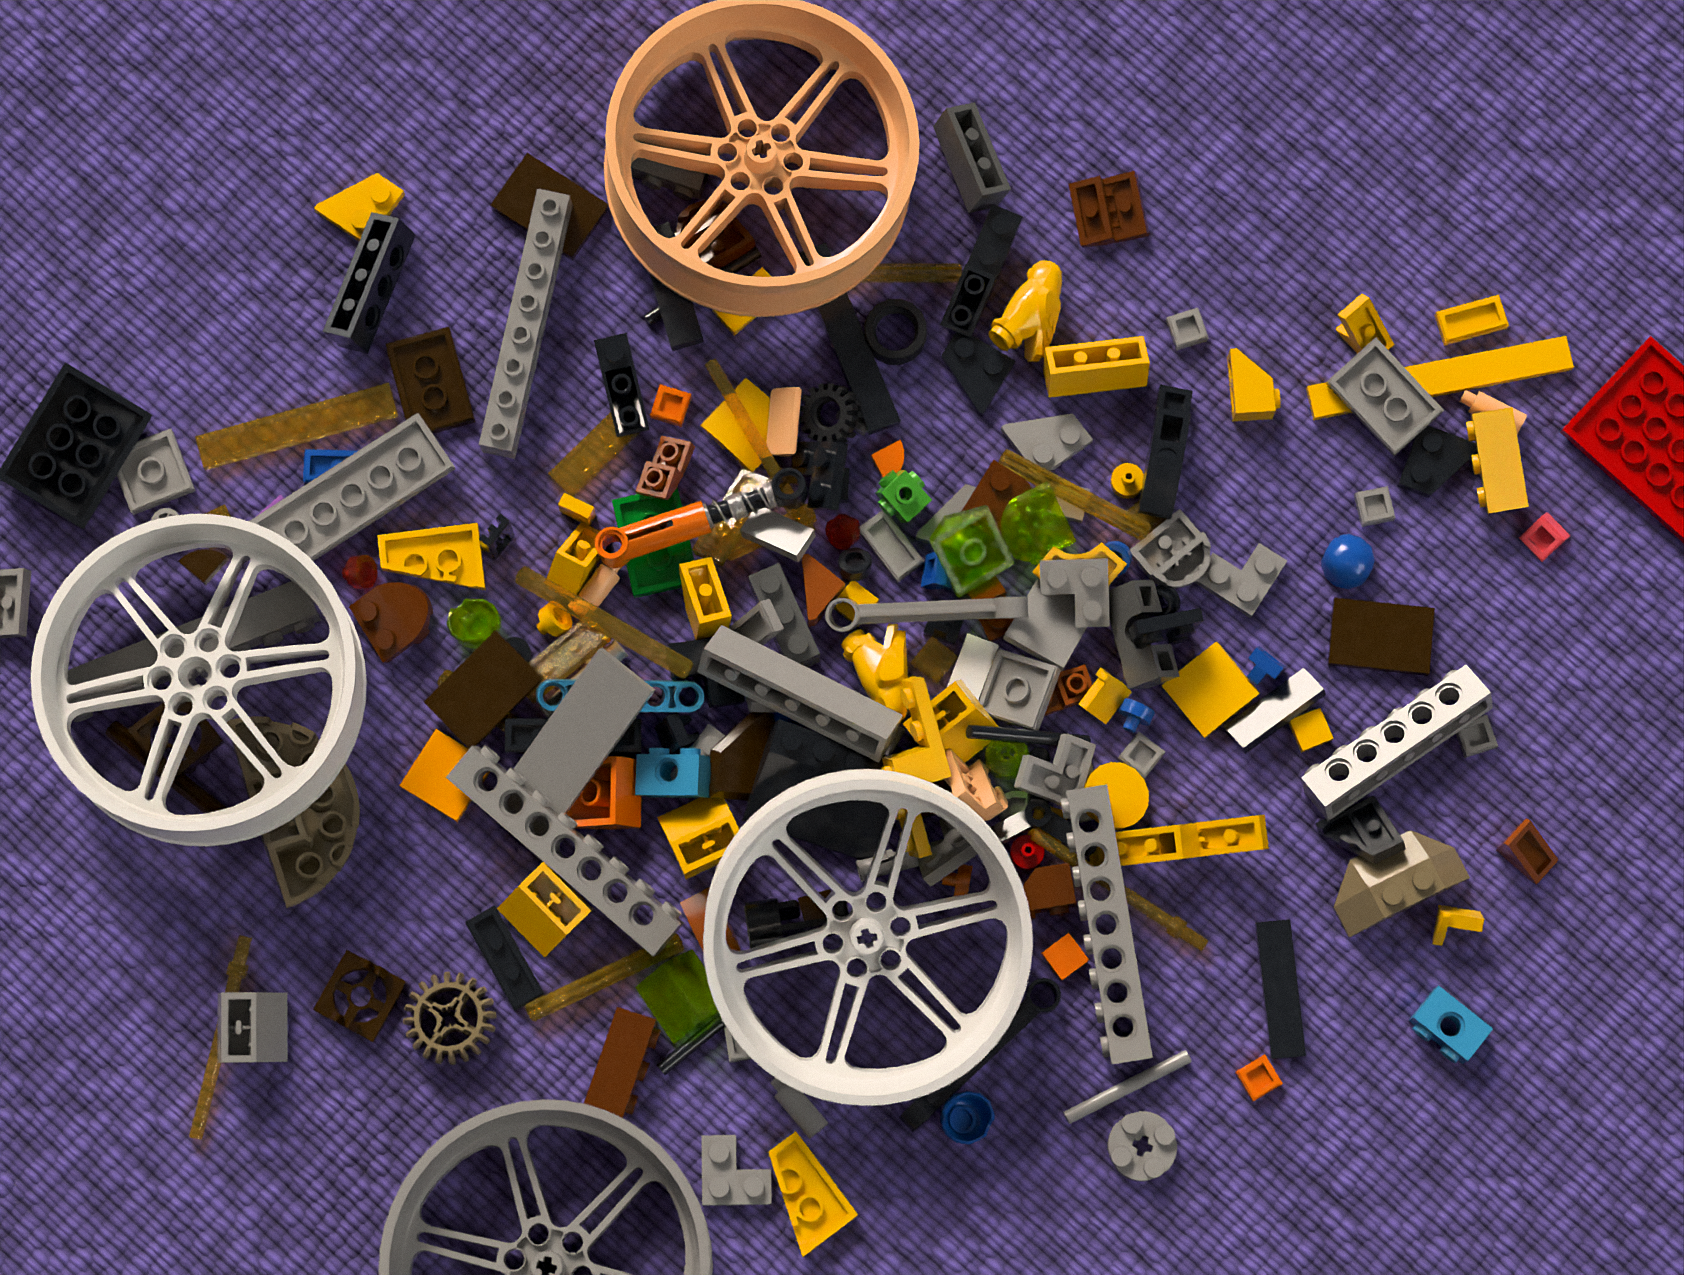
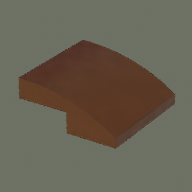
M1135 171L1103 179L1099 175L1068 184L1081 247L1101 246L1150 236L1138 176Z

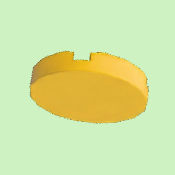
M1109 762L1095 768L1088 775L1084 788L1107 784L1115 830L1119 831L1136 824L1144 816L1149 804V791L1143 777L1136 769L1125 763ZM1086 812L1091 819L1099 823L1098 817L1094 813Z

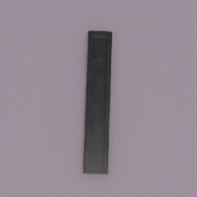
M826 243L815 246L820 256L832 257ZM798 252L804 264L811 266L805 252ZM845 293L833 301L816 307L850 391L857 395L855 400L861 401L862 407H859L858 411L863 412L862 420L868 435L899 425L901 420L848 294Z

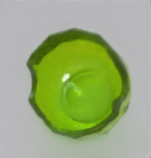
M466 598L457 608L449 610L447 626L456 641L464 647L477 649L495 630L500 633L502 619L495 605L487 600H471Z

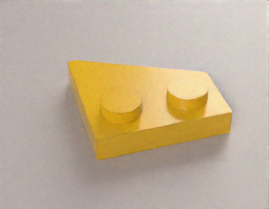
M376 173L316 204L314 210L317 214L360 241L371 212L390 216L405 196V192Z

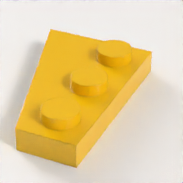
M478 523L377 535L382 571L486 591Z
M795 1131L768 1153L802 1257H804L856 1218L858 1214Z

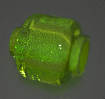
M991 740L985 751L984 761L986 768L991 775L1001 780L1017 778L1023 755H1029L1028 746L1026 743Z

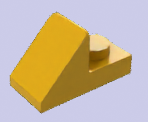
M1359 295L1337 314L1342 323L1336 330L1357 354L1375 337L1388 350L1394 346L1371 299L1366 295Z

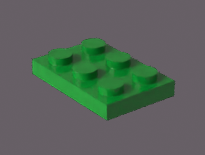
M678 487L668 500L641 494L612 500L618 528L682 507ZM690 540L631 559L626 564L634 598L682 588L679 564L694 561Z

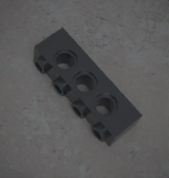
M371 212L323 329V332L341 348L366 354L370 350L416 236L399 218Z

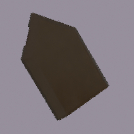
M750 712L710 750L711 781L709 784V798L748 801L771 726L775 722L768 712Z

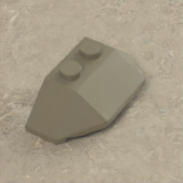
M1410 830L1400 835L1404 840L1406 849L1376 864L1361 856L1349 860L1333 906L1348 938L1470 879L1455 848Z

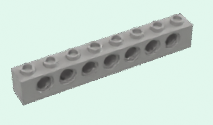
M537 189L479 441V446L483 453L512 459L516 457L573 207L571 197L567 194Z
M486 745L482 749L479 746H471L446 778L652 956L658 955L684 925V922L679 919L681 912L668 901H665L663 904L652 896L656 891L644 880L639 879L636 882L627 874L629 868L617 857L613 856L612 859H609L602 853L603 845L590 834H587L586 837L581 835L575 829L578 824L564 812L558 815L549 807L552 803L551 800L542 792L536 789L533 793L523 784L526 779L515 769L510 767L507 771L498 763L500 757ZM489 771L493 772L498 780L497 786L492 791L487 790L483 785V777ZM515 793L523 799V808L518 813L512 812L508 806L509 798ZM539 816H544L549 822V830L544 835L538 834L534 829V822ZM565 838L571 839L575 844V852L569 858L563 856L560 852V843ZM591 860L598 862L601 867V874L596 880L590 879L585 871L587 863ZM617 882L622 883L627 889V897L622 902L616 901L611 894L612 887ZM642 905L649 906L653 911V919L649 924L641 923L637 917V911Z
M1106 784L1066 791L1067 798L1061 799L1064 819L1071 818L1073 832L1066 833L1069 853L1076 852L1078 866L1072 867L1075 887L1082 886L1084 900L1077 902L1080 920L1088 921L1090 934L1083 935L1086 955L1093 954L1095 968L1089 969L1092 989L1099 988L1101 1002L1094 1004L1098 1024L1105 1023L1107 1036L1100 1037L1103 1058L1110 1057L1111 1064L1153 1058L1108 786ZM1086 812L1094 813L1099 820L1098 828L1090 833L1084 832L1079 826V818ZM1091 846L1100 847L1104 852V861L1099 866H1090L1085 861V851ZM1097 880L1107 882L1110 887V894L1104 900H1096L1090 894V887ZM1108 914L1115 919L1116 927L1110 934L1098 932L1096 920L1099 916ZM1107 949H1116L1121 954V962L1115 968H1107L1102 964L1101 957ZM1113 983H1121L1127 989V996L1121 1002H1113L1107 996V990ZM1119 1017H1127L1132 1021L1133 1028L1127 1036H1118L1113 1031V1023Z

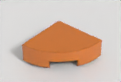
M901 440L871 454V459L882 478L892 470L895 473L901 471L904 463V448Z

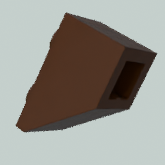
M1069 863L1035 868L1023 885L1031 920L1036 919V913L1049 912L1050 917L1066 915L1070 913L1069 908H1073L1076 905Z

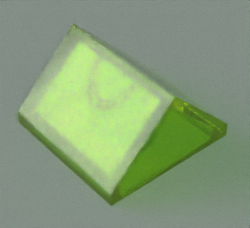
M986 505L944 516L929 538L957 597L963 596L1015 564Z
M692 949L663 963L635 987L673 1044L719 1014L710 991L706 969Z

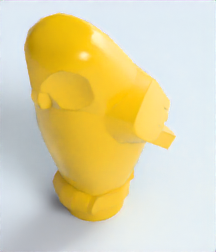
M1047 260L1037 262L1028 270V280L1014 293L1002 317L993 320L991 324L992 329L988 332L991 341L1004 351H1008L1010 348L1017 349L1024 340V357L1027 359V362H1039L1041 357L1044 358L1045 347H1049L1061 309L1059 298L1062 288V271L1057 264Z
M889 623L887 625L884 645L877 642L872 633L868 632L865 634L861 629L850 633L841 644L845 660L853 662L861 685L870 699L902 714L901 721H903L908 711L902 702L900 694L901 689H904L901 680L908 678L906 631L899 630L898 624Z

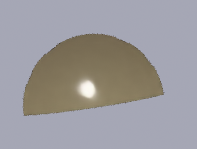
M249 717L287 765L297 767L307 762L319 742L315 732L294 722L288 725L274 722L270 717ZM241 718L229 720L227 722L229 727L274 778H279L282 775L281 769ZM232 741L245 788L250 799L262 790L264 777ZM346 763L333 783L310 807L288 823L261 835L286 908L300 904L323 890L326 884L342 870L354 848L353 844L357 828H359L360 806L356 785Z

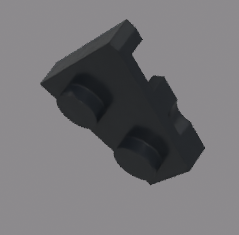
M955 332L941 356L946 367L953 373L958 385L967 394L975 406V411L981 417L987 411L1016 362L974 336L969 338Z
M1428 425L1415 437L1397 487L1429 498L1471 459V455L1477 454L1475 442H1469L1467 439Z
M1371 796L1348 807L1329 821L1325 818L1315 823L1317 831L1321 836L1374 864L1406 849L1404 840L1375 796Z

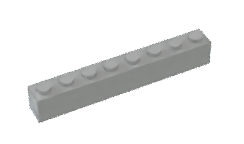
M293 581L248 598L232 637L230 651H247L263 643L264 646H271L281 642L284 639L283 635L293 631L300 634L315 627L314 623L321 621L314 601ZM230 606L222 609L215 624L216 627H222ZM203 617L176 628L183 634L194 633L198 629ZM167 631L157 634L155 637L159 639ZM147 638L69 669L68 681L70 685H78L115 674L151 667L157 661L158 652ZM215 638L207 640L203 645V651H214L218 647L219 640ZM177 644L173 646L169 651V657H180L184 652V645ZM163 676L159 678L156 686L168 681L171 684V677ZM144 683L76 697L71 700L70 704L145 689ZM93 712L82 713L76 716L73 721H84L92 717Z

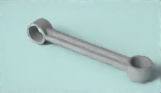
M1028 597L857 604L851 599L837 598L829 603L825 611L828 625L840 632L852 631L859 624L1029 617ZM842 602L851 604L855 610L853 622L846 627L838 626L832 617L834 607Z

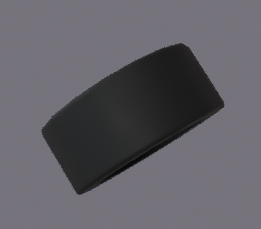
M888 299L878 303L869 312L864 324V335L873 356L878 361L888 365H903L914 360L922 352L927 337V322L922 311L913 303L903 299ZM902 314L912 321L915 328V336L908 347L902 350H890L879 343L876 337V327L884 316Z

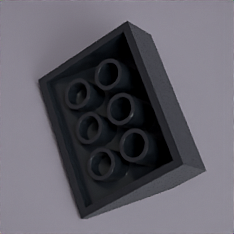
M65 362L1 465L0 485L84 530L153 415Z
M779 719L771 726L742 821L747 822L769 800L803 781L827 773L844 770H881L884 767L883 760L881 759L880 762L874 761L816 731ZM869 800L835 802L818 806L796 815L788 822L786 830L790 837L864 860L874 856L889 810L882 803Z

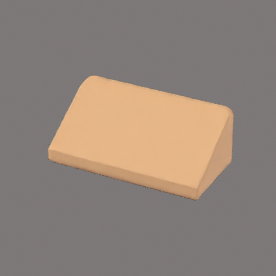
M801 387L772 389L766 454L791 457L796 453Z

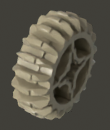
M444 972V983H440L438 977L434 974L431 975L433 987L428 988L423 981L419 983V987L424 991L421 997L415 992L410 993V997L417 1004L416 1006L405 1005L404 1009L409 1013H414V1017L404 1018L403 1024L407 1026L414 1025L415 1028L406 1032V1036L408 1039L419 1037L412 1045L416 1051L425 1045L427 1046L423 1052L425 1059H429L435 1051L437 1052L435 1057L437 1064H442L445 1055H448L449 1064L456 1065V1054H460L463 1061L468 1062L470 1059L467 1050L470 1048L476 1055L482 1053L480 1048L475 1045L479 1040L489 1045L491 1041L483 1035L484 1030L495 1032L496 1027L486 1023V1020L497 1018V1013L485 1010L491 1007L494 1001L492 998L481 1000L488 991L484 986L473 991L477 985L475 978L472 977L464 985L465 975L459 972L456 976V981L452 982L451 973ZM443 992H460L458 997H454L451 1003L447 1005H440L431 1001L435 996ZM469 998L473 999L478 1012L476 1027L470 1025L463 1018V1012ZM425 1009L431 1012L437 1019L434 1029L435 1033L431 1039L427 1037L423 1028V1013ZM436 1010H440L443 1013L446 1011L451 1013V1010H455V1017L464 1027L458 1024L452 1025L451 1023L449 1027L444 1026L446 1021ZM452 1032H461L469 1036L468 1039L457 1045H440L442 1040L446 1039Z

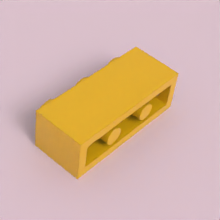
M1144 336L1045 347L1043 373L1048 397L1146 387L1150 362Z
M1513 407L1471 414L1472 421L1466 422L1469 442L1475 441L1477 454L1471 455L1474 475L1481 474L1482 487L1477 488L1479 507H1486L1487 513L1529 507Z

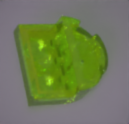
M1048 481L1013 498L1004 509L1001 518L1002 539L1006 549L1017 560L1038 565L1040 563L1039 560H1042L1053 546L1061 550L1077 542Z

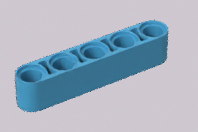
M577 679L544 680L536 688L535 696L537 702L546 710L555 711ZM644 680L651 687L660 688L662 699L656 705L646 703L640 712H694L702 706L704 692L699 685L687 680ZM549 686H557L561 692L559 701L552 705L546 704L543 700L544 690ZM685 687H692L696 693V698L692 704L684 706L679 701V693Z

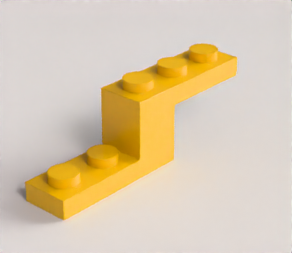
M913 676L901 680L904 688L900 691L901 699L905 708L910 710L913 721L910 722V731L913 739L919 742V746L883 757L884 767L881 770L912 775L931 783L951 777L924 677ZM905 808L899 809L895 818L900 821L902 829L907 814ZM921 813L916 816L912 824L905 850L906 853H909V856L916 858L932 855Z
M1265 815L1115 832L1121 866L1269 849ZM1097 847L1096 851L1089 855L1090 865L1093 867L1099 866L1104 861V852L1100 847Z

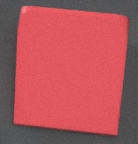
M1545 513L1519 539L1543 562L1570 535L1549 513Z

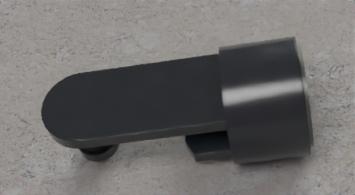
M776 897L745 902L744 906L750 948L819 928L827 920V918L781 925V921L797 919L801 916L799 902L796 900L778 902ZM844 900L836 902L834 904L835 914L840 917L847 916L849 914L847 903L849 902Z

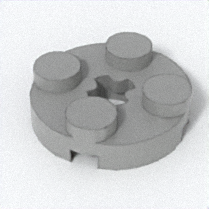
M1139 1111L1127 1114L1114 1125L1108 1137L1107 1150L1111 1162L1121 1175L1130 1180L1145 1182L1158 1178L1172 1166L1177 1154V1141L1174 1129L1165 1119L1151 1112ZM1142 1137L1148 1138V1144L1152 1146L1151 1152L1145 1151L1143 1156L1137 1155V1148L1132 1146L1133 1141H1140Z

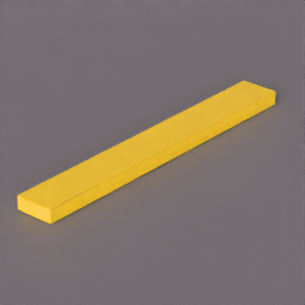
M1562 336L1404 368L1431 397L1570 371L1574 368L1567 337ZM1326 382L1306 387L1313 420L1353 413L1329 388Z

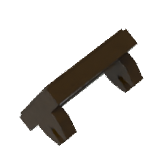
M165 702L127 729L147 756H149L152 747L150 733L152 728L158 727L165 710ZM183 702L179 705L177 711L189 714L193 707L192 702ZM207 719L201 720L197 724L201 728V742L197 751L195 752L188 745L184 754L187 759L181 761L173 781L184 773L194 772L197 765L206 763L210 753L224 744V741ZM167 743L165 750L168 748L172 749L173 744ZM163 758L161 759L158 768L161 774L163 773V770L167 762V760Z
M346 949L313 1010L374 1043L405 989L407 982ZM353 971H368L362 983H356L351 986L342 981L344 976ZM378 977L385 987V1003L375 998L372 989ZM364 987L369 990L371 998L366 1005L359 1007L353 1004L351 995L356 988ZM336 990L347 995L349 1007L344 1016L340 1014L335 1004ZM371 1008L379 1012L376 1017L368 1021L354 1022L359 1011Z

